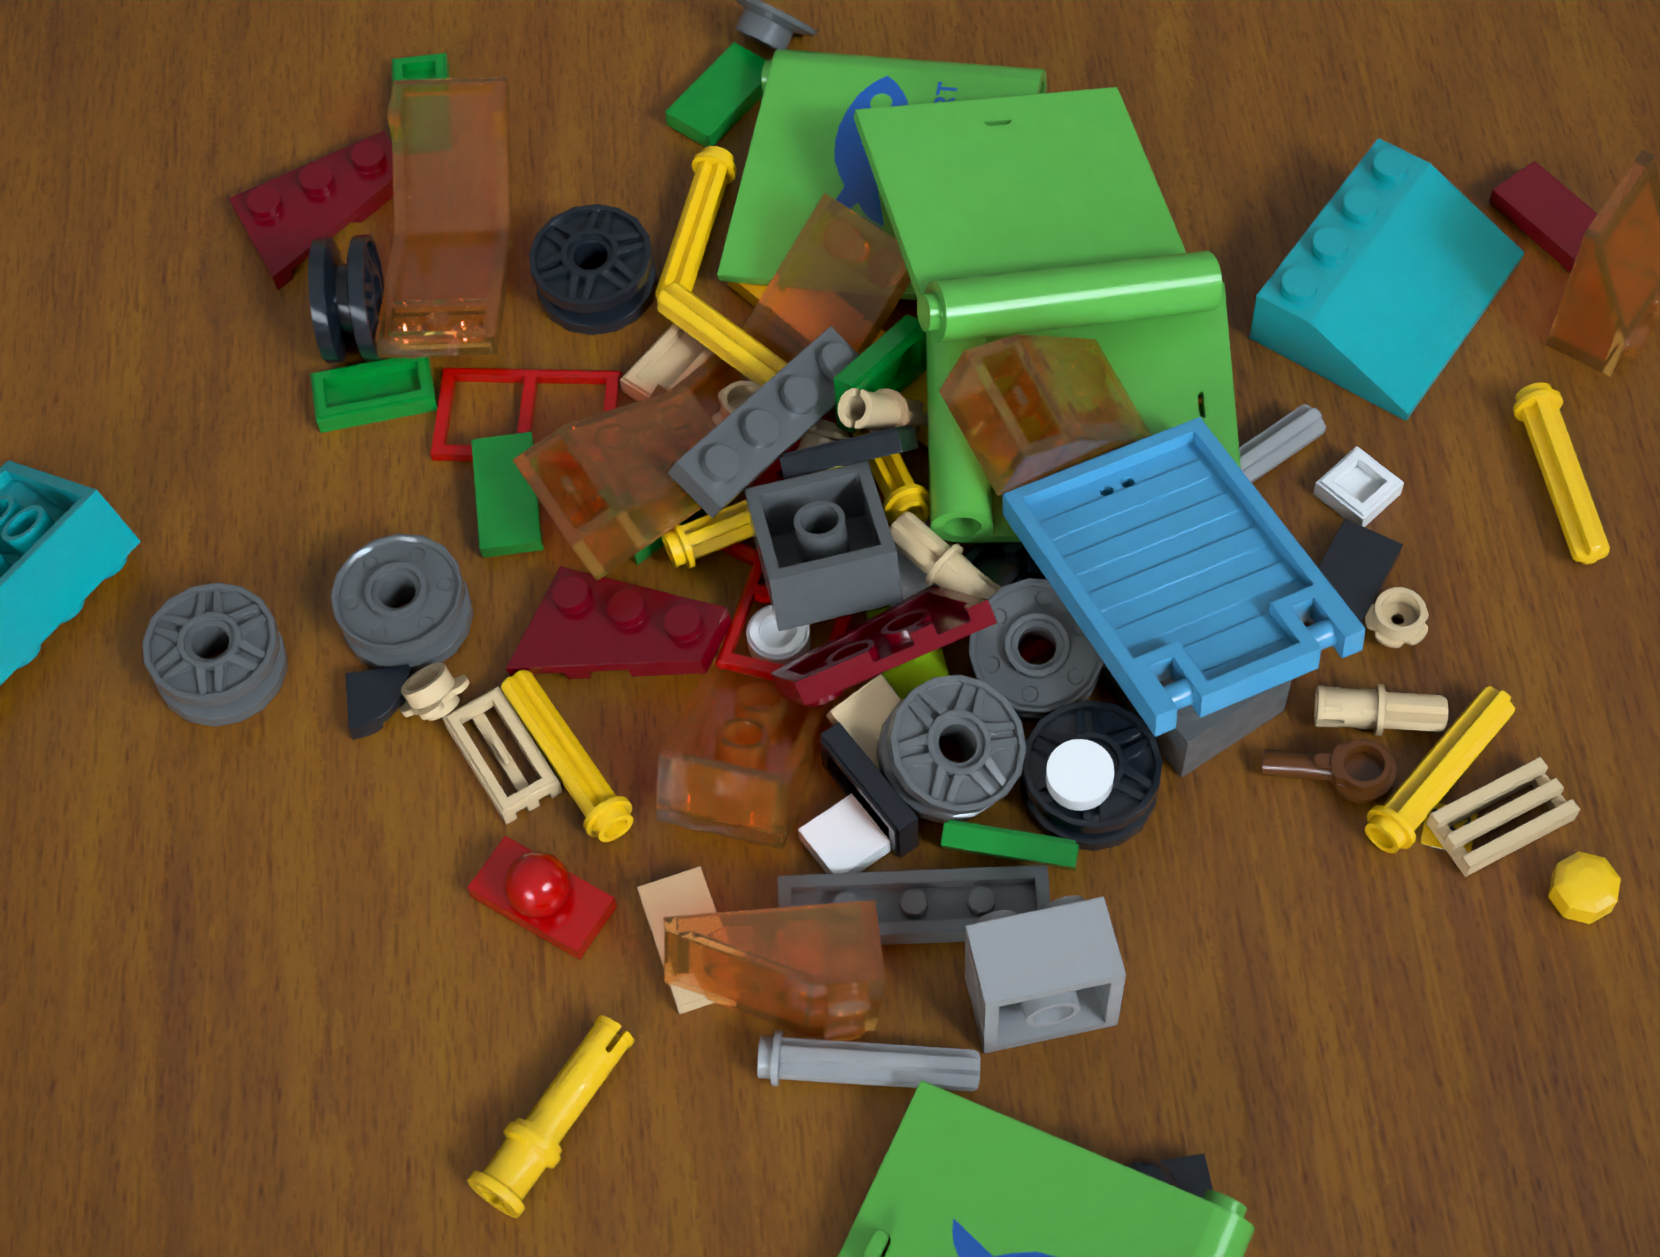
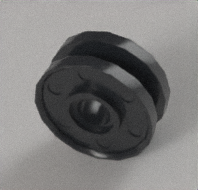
M600 204L572 207L552 217L536 234L529 252L531 274L536 284L540 305L551 321L570 332L587 335L616 332L637 321L652 304L658 283L650 238L639 220L620 208Z
M370 234L352 237L347 263H344L338 245L332 237L314 239L309 252V301L316 342L322 358L327 363L343 362L347 358L350 336L354 335L360 354L366 361L381 360L385 356L388 320L384 275L375 240Z
M1085 700L1058 707L1040 719L1027 738L1020 790L1028 816L1044 835L1076 840V843L1079 844V849L1096 851L1120 846L1143 829L1155 810L1163 761L1155 736L1138 716L1116 704ZM1075 739L1090 740L1099 744L1108 752L1114 764V780L1109 796L1097 807L1083 811L1071 810L1057 803L1050 795L1046 785V768L1051 753L1064 742Z

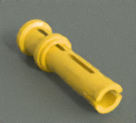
M599 1015L596 1018L593 1027L525 1119L517 1118L506 1126L503 1131L506 1140L482 1172L475 1170L468 1178L469 1186L493 1207L510 1217L519 1218L525 1210L522 1200L545 1168H555L561 1160L560 1154L562 1149L558 1144L625 1051L634 1043V1038L627 1030L623 1031L620 1036L616 1034L622 1027L619 1023L603 1015Z

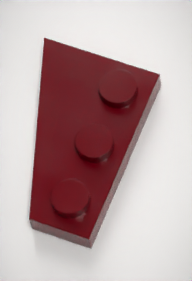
M383 130L229 198L235 215L279 291L293 279L291 271L309 257L311 244L314 239L333 238L348 224L362 223L409 185L411 180L407 167Z
M560 566L506 670L510 676H513L519 670H527L535 678L536 674L565 673L568 679H591L592 672L628 670L632 677L706 674L732 620L727 608Z
M932 585L770 674L781 697L803 706H820L841 695L843 689L998 622L988 599Z

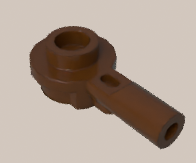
M1358 739L1348 744H1338L1334 748L1333 754L1264 749L1262 775L1330 781L1337 793L1346 800L1358 804L1375 803L1390 793L1395 784L1397 769L1394 758L1381 744L1369 739Z

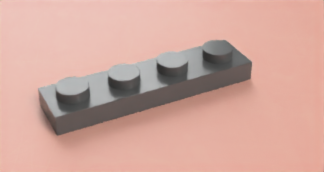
M830 326L683 455L669 470L668 474L711 518H714L781 457L782 453L791 448L836 407L834 377L854 361L859 354Z
M1029 865L778 876L780 949L964 942L965 926L975 924L983 915L999 910H1012L1018 915L1044 909L1050 903L1048 866Z

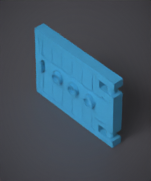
M1200 417L1002 494L1004 518L1155 737L1176 728L1177 710L1191 705L1201 718L1318 669L1321 650L1333 646L1341 658L1363 649L1365 627ZM1312 619L1315 624L1308 627L1303 624V622ZM1172 677L1173 683L1162 686L1161 681Z

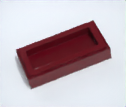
M1535 160L1492 189L1489 203L1572 274L1615 245L1619 231Z

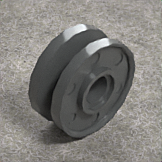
M394 534L372 540L350 555L337 572L331 592L334 617L344 632L348 646L361 663L373 669L409 664L414 674L428 665L444 662L456 653L469 635L474 614L470 593L466 583L463 581L458 562L445 546L422 535ZM411 601L403 607L395 608L402 602Z
M1028 578L1003 586L988 599L998 623L970 635L969 658L975 679L988 683L1005 696L1020 720L1039 721L1062 705L1085 701L1091 696L1102 675L1104 662L1048 580ZM1043 637L1054 646L1055 654L1047 663L1036 665L1026 662L1020 656L1018 649L1028 638Z
M217 582L194 586L168 599L151 618L143 638L144 664L153 678L158 691L170 710L191 723L216 727L242 722L263 710L281 690L288 669L286 645L278 631L275 618L260 597L241 586ZM226 650L216 658L206 659L215 651Z
M952 675L930 679L911 690L896 705L882 724L876 753L880 772L916 816L944 824V822H948V819L968 821L1005 797L1022 773L1027 747L1022 721L1005 696L984 681L963 675ZM946 736L952 738L959 744L963 753L962 763L952 762L944 757L939 748V737Z

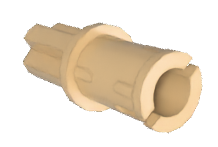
M851 388L841 396L838 403L840 421L849 428H864L873 433L910 425V428H915L917 436L921 426L928 427L927 414H923V402L904 398L893 389H879L875 392H868L864 389L860 391L858 388Z
M903 513L890 526L889 529L896 549L927 574L925 582L930 587L937 584L942 588L989 599L1002 588L985 576L962 555L963 548L958 543L951 547L913 513Z
M1376 684L1375 689H1349L1317 685L1314 701L1315 727L1373 730L1375 736H1381L1383 728L1441 732L1445 730L1448 722V701L1441 695L1385 692L1384 684Z

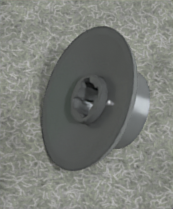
M735 0L744 8L735 30L773 50L787 49L794 33L811 37L818 33V31L802 21L760 0Z

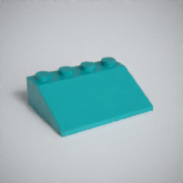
M1378 138L1257 294L1249 339L1407 421L1518 267L1525 252L1431 163Z
M7 460L0 467V686L16 669L27 665L38 655L44 640L61 623L71 620L81 611L84 606V599L104 579L118 573L125 565L127 555L141 542L97 489Z

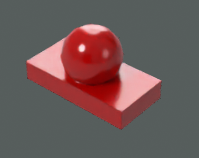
M506 835L467 887L471 898L578 960L582 958L617 908L615 897L569 872L566 866L553 854L541 851L534 852Z

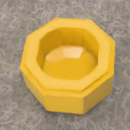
M1578 851L1557 863L1551 876L1548 898L1563 918L1591 924L1613 910L1618 900L1621 878L1605 857Z

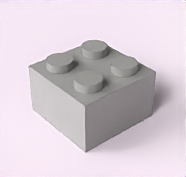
M1077 895L1065 896L1051 901L1042 910L1018 915L1012 910L994 911L980 917L975 924L965 926V981L984 1054L1118 1025L1126 972L1104 896L1085 900L1082 896Z

